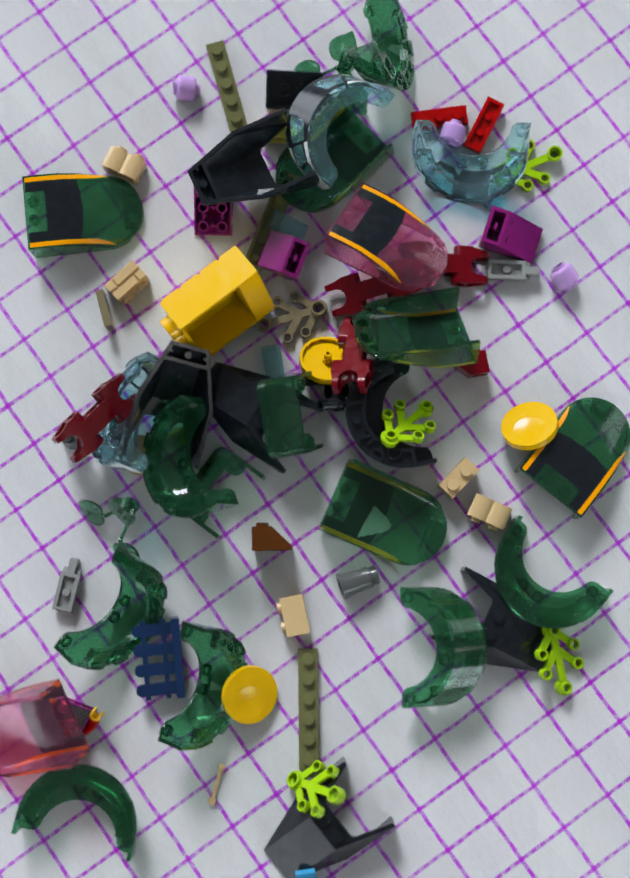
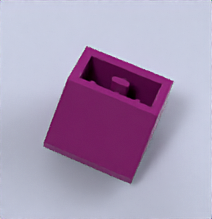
M270 230L257 266L288 280H296L299 277L311 244L295 236Z

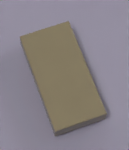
M103 289L96 290L104 326L107 330H113L115 326L107 295Z

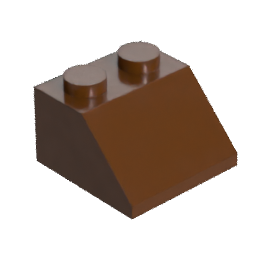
M256 523V527H252V551L293 550V546L272 526H269V523Z

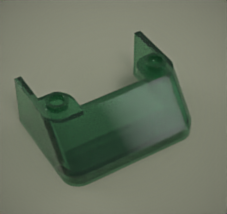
M311 371L283 374L259 381L257 392L266 447L271 459L310 453L323 447V443L315 444V440L310 433H304L298 395L302 394L306 387L303 377L312 375Z
M219 447L213 451L178 497L177 506L194 522L215 538L220 539L222 536L205 524L210 512L201 500L224 470L230 475L238 476L247 468L263 481L266 477L227 448Z

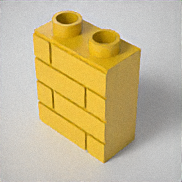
M235 245L221 255L219 260L213 261L201 270L199 275H194L182 284L180 289L177 288L161 300L160 305L167 313V316L159 322L173 341L209 350L211 357L274 310L275 306L258 271Z

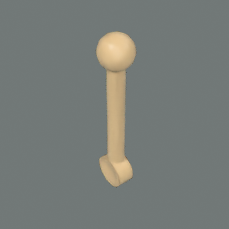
M224 764L218 765L217 779L212 796L208 800L210 805L216 803L215 797L222 772L225 770Z

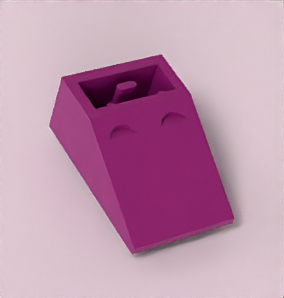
M194 187V235L232 236L233 202L203 206Z
M492 206L478 247L532 264L543 229L511 211Z

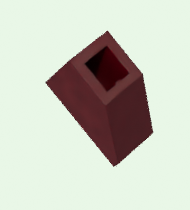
M480 348L469 350L475 362L451 366L467 378L485 376L490 372L486 350H480Z

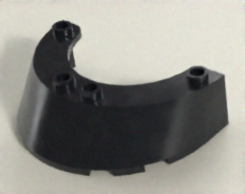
M409 349L386 354L373 360L374 373L368 391L360 394L358 383L352 382L346 399L347 425L356 444L373 460L395 468L423 467L437 463V458L433 459L431 451L426 447H416L399 442L395 447L388 448L382 444L380 439L381 433L385 431L384 421L381 418L384 397L390 386L397 379L408 373L410 365L401 363H409Z

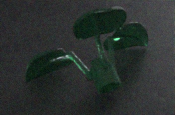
M353 31L332 39L329 44V52L331 57L339 62L335 67L323 72V76L337 70L338 74L350 75L346 76V80H350L352 77L351 72L357 67L356 61L358 56L357 43ZM304 60L296 65L294 71L320 72V66L313 60ZM345 84V89L341 90L338 94L340 104L352 114L365 115L368 112L366 92L357 84H351L350 86Z
M113 497L108 501L110 512L103 513L101 506L90 500H80L78 503L81 512L90 523L101 526L105 522L104 518L114 514L126 524L118 543L113 545V551L116 557L124 564L136 568L141 567L138 551L131 544L123 543V538L129 525L135 522V513L140 509L139 503L132 497Z

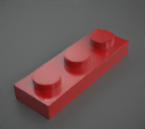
M491 97L486 99L463 144L464 148L480 155L505 104Z
M466 105L415 111L410 114L412 130L415 122H417L418 132L442 129L443 124L451 121V119L461 121L463 126L468 125Z

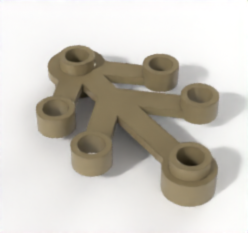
M292 291L289 295L290 301L292 303L299 302L307 307L306 309L299 310L282 301L281 297L275 296L272 298V302L275 300H280L281 302L279 305H274L275 309L281 308L289 314L272 319L264 316L256 323L257 329L262 333H266L273 326L292 321L287 331L282 335V341L285 344H290L302 318L310 316L306 326L300 329L301 337L307 339L311 336V330L316 320L323 318L327 314L328 307L324 301L315 300L312 302L301 296L299 292ZM294 294L298 295V299H297V300H293V299L291 298L292 295H294ZM321 307L322 311L316 312L315 308ZM265 322L268 326L267 328H262L261 324ZM308 330L309 334L303 335L302 331ZM286 335L291 336V339L289 341H286L284 339Z

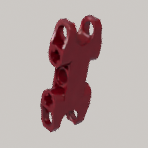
M413 241L397 244L396 252L407 254L414 258L416 264L402 271V279L410 282L428 283L430 282V275L451 277V285L467 288L484 286L488 283V277L474 273L471 268V264L474 262L488 261L490 258V252L477 249L473 246L459 245L455 246L453 254L433 252V244L429 242Z
M415 259L395 260L386 263L396 273L400 282L379 265L381 274L379 276L361 281L357 272L341 277L335 282L324 286L326 292L338 289L344 292L346 296L345 304L341 308L332 311L333 316L354 314L369 309L367 299L387 294L390 303L406 298L410 294L423 289L422 283L409 286L401 279L402 271L416 264Z
M371 315L368 322L359 327L353 326L352 316H346L339 327L338 347L339 349H344L342 360H333L331 365V385L334 394H340L343 386L349 382L358 383L360 394L368 391L374 373L373 360L367 359L368 349L378 348L380 340L377 315Z
M122 373L116 374L108 381L102 383L91 394L97 402L83 416L78 411L73 412L61 423L59 429L51 440L55 444L64 441L68 436L75 438L77 448L70 457L73 463H77L93 453L103 443L104 439L99 435V432L112 419L116 424H120L128 418L136 393L130 395L126 400L120 397L118 388L125 378Z

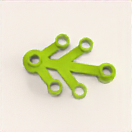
M528 140L529 144L532 145V148L528 149L526 146V149L523 153L526 160H528L527 156L529 158L530 153L535 148V142L533 140ZM556 145L551 146L547 154L527 161L523 174L538 180L541 185H547L551 179L550 175L531 168L548 161L558 162L563 155L562 149ZM516 147L508 148L504 164L518 155ZM509 151H514L515 155H510ZM551 153L556 154L557 157H551ZM522 157L518 165L511 168L513 176L519 174L525 166V161ZM508 168L494 175V180L499 185H507L511 181ZM500 174H504L506 178H500ZM541 177H546L547 181H543ZM519 179L515 184L521 187L524 192H530L534 186L533 182L529 179ZM524 184H529L530 188H526Z
M400 399L396 400L393 408L396 411L398 426L394 430L392 425L394 412L390 409H385L381 417L385 426V431L381 433L380 437L382 444L385 447L393 448L399 442L422 443L424 439L423 432L434 433L436 423L431 420L426 421L425 424L414 423L421 417H431L434 409L432 403L428 400L422 401L418 406V410L405 420L404 410L406 403ZM403 432H413V435L402 434V433H403Z
M548 620L542 625L544 638L539 648L535 651L534 656L537 660H546L543 668L539 670V677L542 680L548 681L552 678L553 673L551 669L555 662L558 680L554 684V690L557 694L566 696L572 692V684L566 678L563 659L570 663L574 669H581L584 666V661L582 658L574 657L561 648L558 639L564 642L567 648L571 650H577L580 642L577 638H570L564 634L557 621ZM551 643L552 649L548 655L547 648Z
M315 760L303 772L292 771L289 773L287 785L291 790L295 791L298 802L297 809L299 811L307 813L311 808V815L318 819L324 815V808L319 805L316 793L327 796L328 801L336 805L342 804L345 801L346 794L342 788L338 786L327 788L319 785L329 777L335 779L339 774L338 767L328 765L325 770V763ZM315 772L319 774L310 781L306 780ZM303 788L307 789L309 801L304 798Z

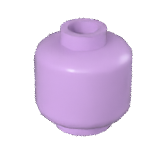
M179 75L177 79H174L173 95L178 100L194 101L196 95L199 96L200 84H197L195 77Z
M451 119V121L443 124L439 139L444 147L456 149V147L462 145L466 128L461 125V121Z
M561 262L551 269L550 279L557 289L569 291L577 285L576 281L579 275L572 264Z

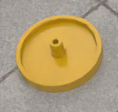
M318 337L308 341L302 347L299 365L307 378L319 384L331 385L330 370L332 361L342 360L344 349H339L338 339Z
M526 402L515 406L507 412L501 423V431L504 440L511 447L518 450H535L545 446L555 437L558 431V420L556 413L550 406L540 402Z
M247 665L236 669L224 683L221 695L223 708L232 719L242 724H253L263 720L272 711L277 700V685L273 676L267 670L255 665Z

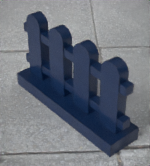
M178 616L170 617V622H165V618L160 619V623L145 624V620L140 621V625H135L131 630L134 637H141L142 644L136 645L133 649L134 656L138 658L143 657V664L135 668V675L137 677H144L145 684L137 687V695L139 697H146V701L151 700V696L166 695V698H172L171 694L176 693L177 698H185ZM167 634H171L172 641L167 642ZM161 635L162 642L146 643V637ZM168 654H173V661H168ZM163 655V662L148 664L149 656ZM170 674H175L174 681H170ZM165 675V682L150 683L149 676Z

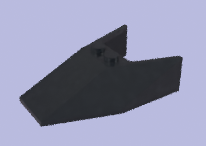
M285 108L232 131L187 171L203 206L265 199L318 186L315 171L286 184H276L261 154V149L286 127L287 111Z
M173 340L170 341L136 393L118 444V448L121 451L126 452L130 435L144 415H152L185 425L188 464L198 469L213 415L209 350Z
M215 362L211 368L212 417L233 443L279 473L284 474L286 472L285 468L265 444L262 436L284 403L311 408L320 413L317 403L276 378Z
M462 567L461 571L467 573L492 599V605L480 630L472 640L433 635L431 633L428 637L482 664L539 672L546 660H537L534 653L544 638L542 625L545 622L514 592L468 567ZM551 643L547 648L548 655L552 649Z
M344 757L334 764L339 769L338 776L335 779L329 777L319 785L327 788L335 785L346 766V759ZM304 789V798L309 801L307 789ZM316 793L319 805L324 808V815L319 819L311 815V808L307 813L299 811L297 809V798H295L264 848V851L285 878H295V871L315 868L316 872L349 859L394 828V819L390 816L376 829L358 836H352L325 802L327 796Z

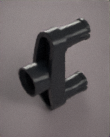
M304 374L301 375L300 382L302 386L316 385L326 399H319L317 401V408L320 412H340L345 410L346 398L349 392L347 384L343 386L340 394H334L332 385L319 384L310 380Z

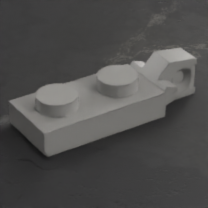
M491 259L487 261L488 280L525 281L530 280V277H539L540 267L530 266V263L526 261Z
M70 558L68 567L64 566L63 571H61L52 609L73 613L81 580L82 570L78 569L80 559Z

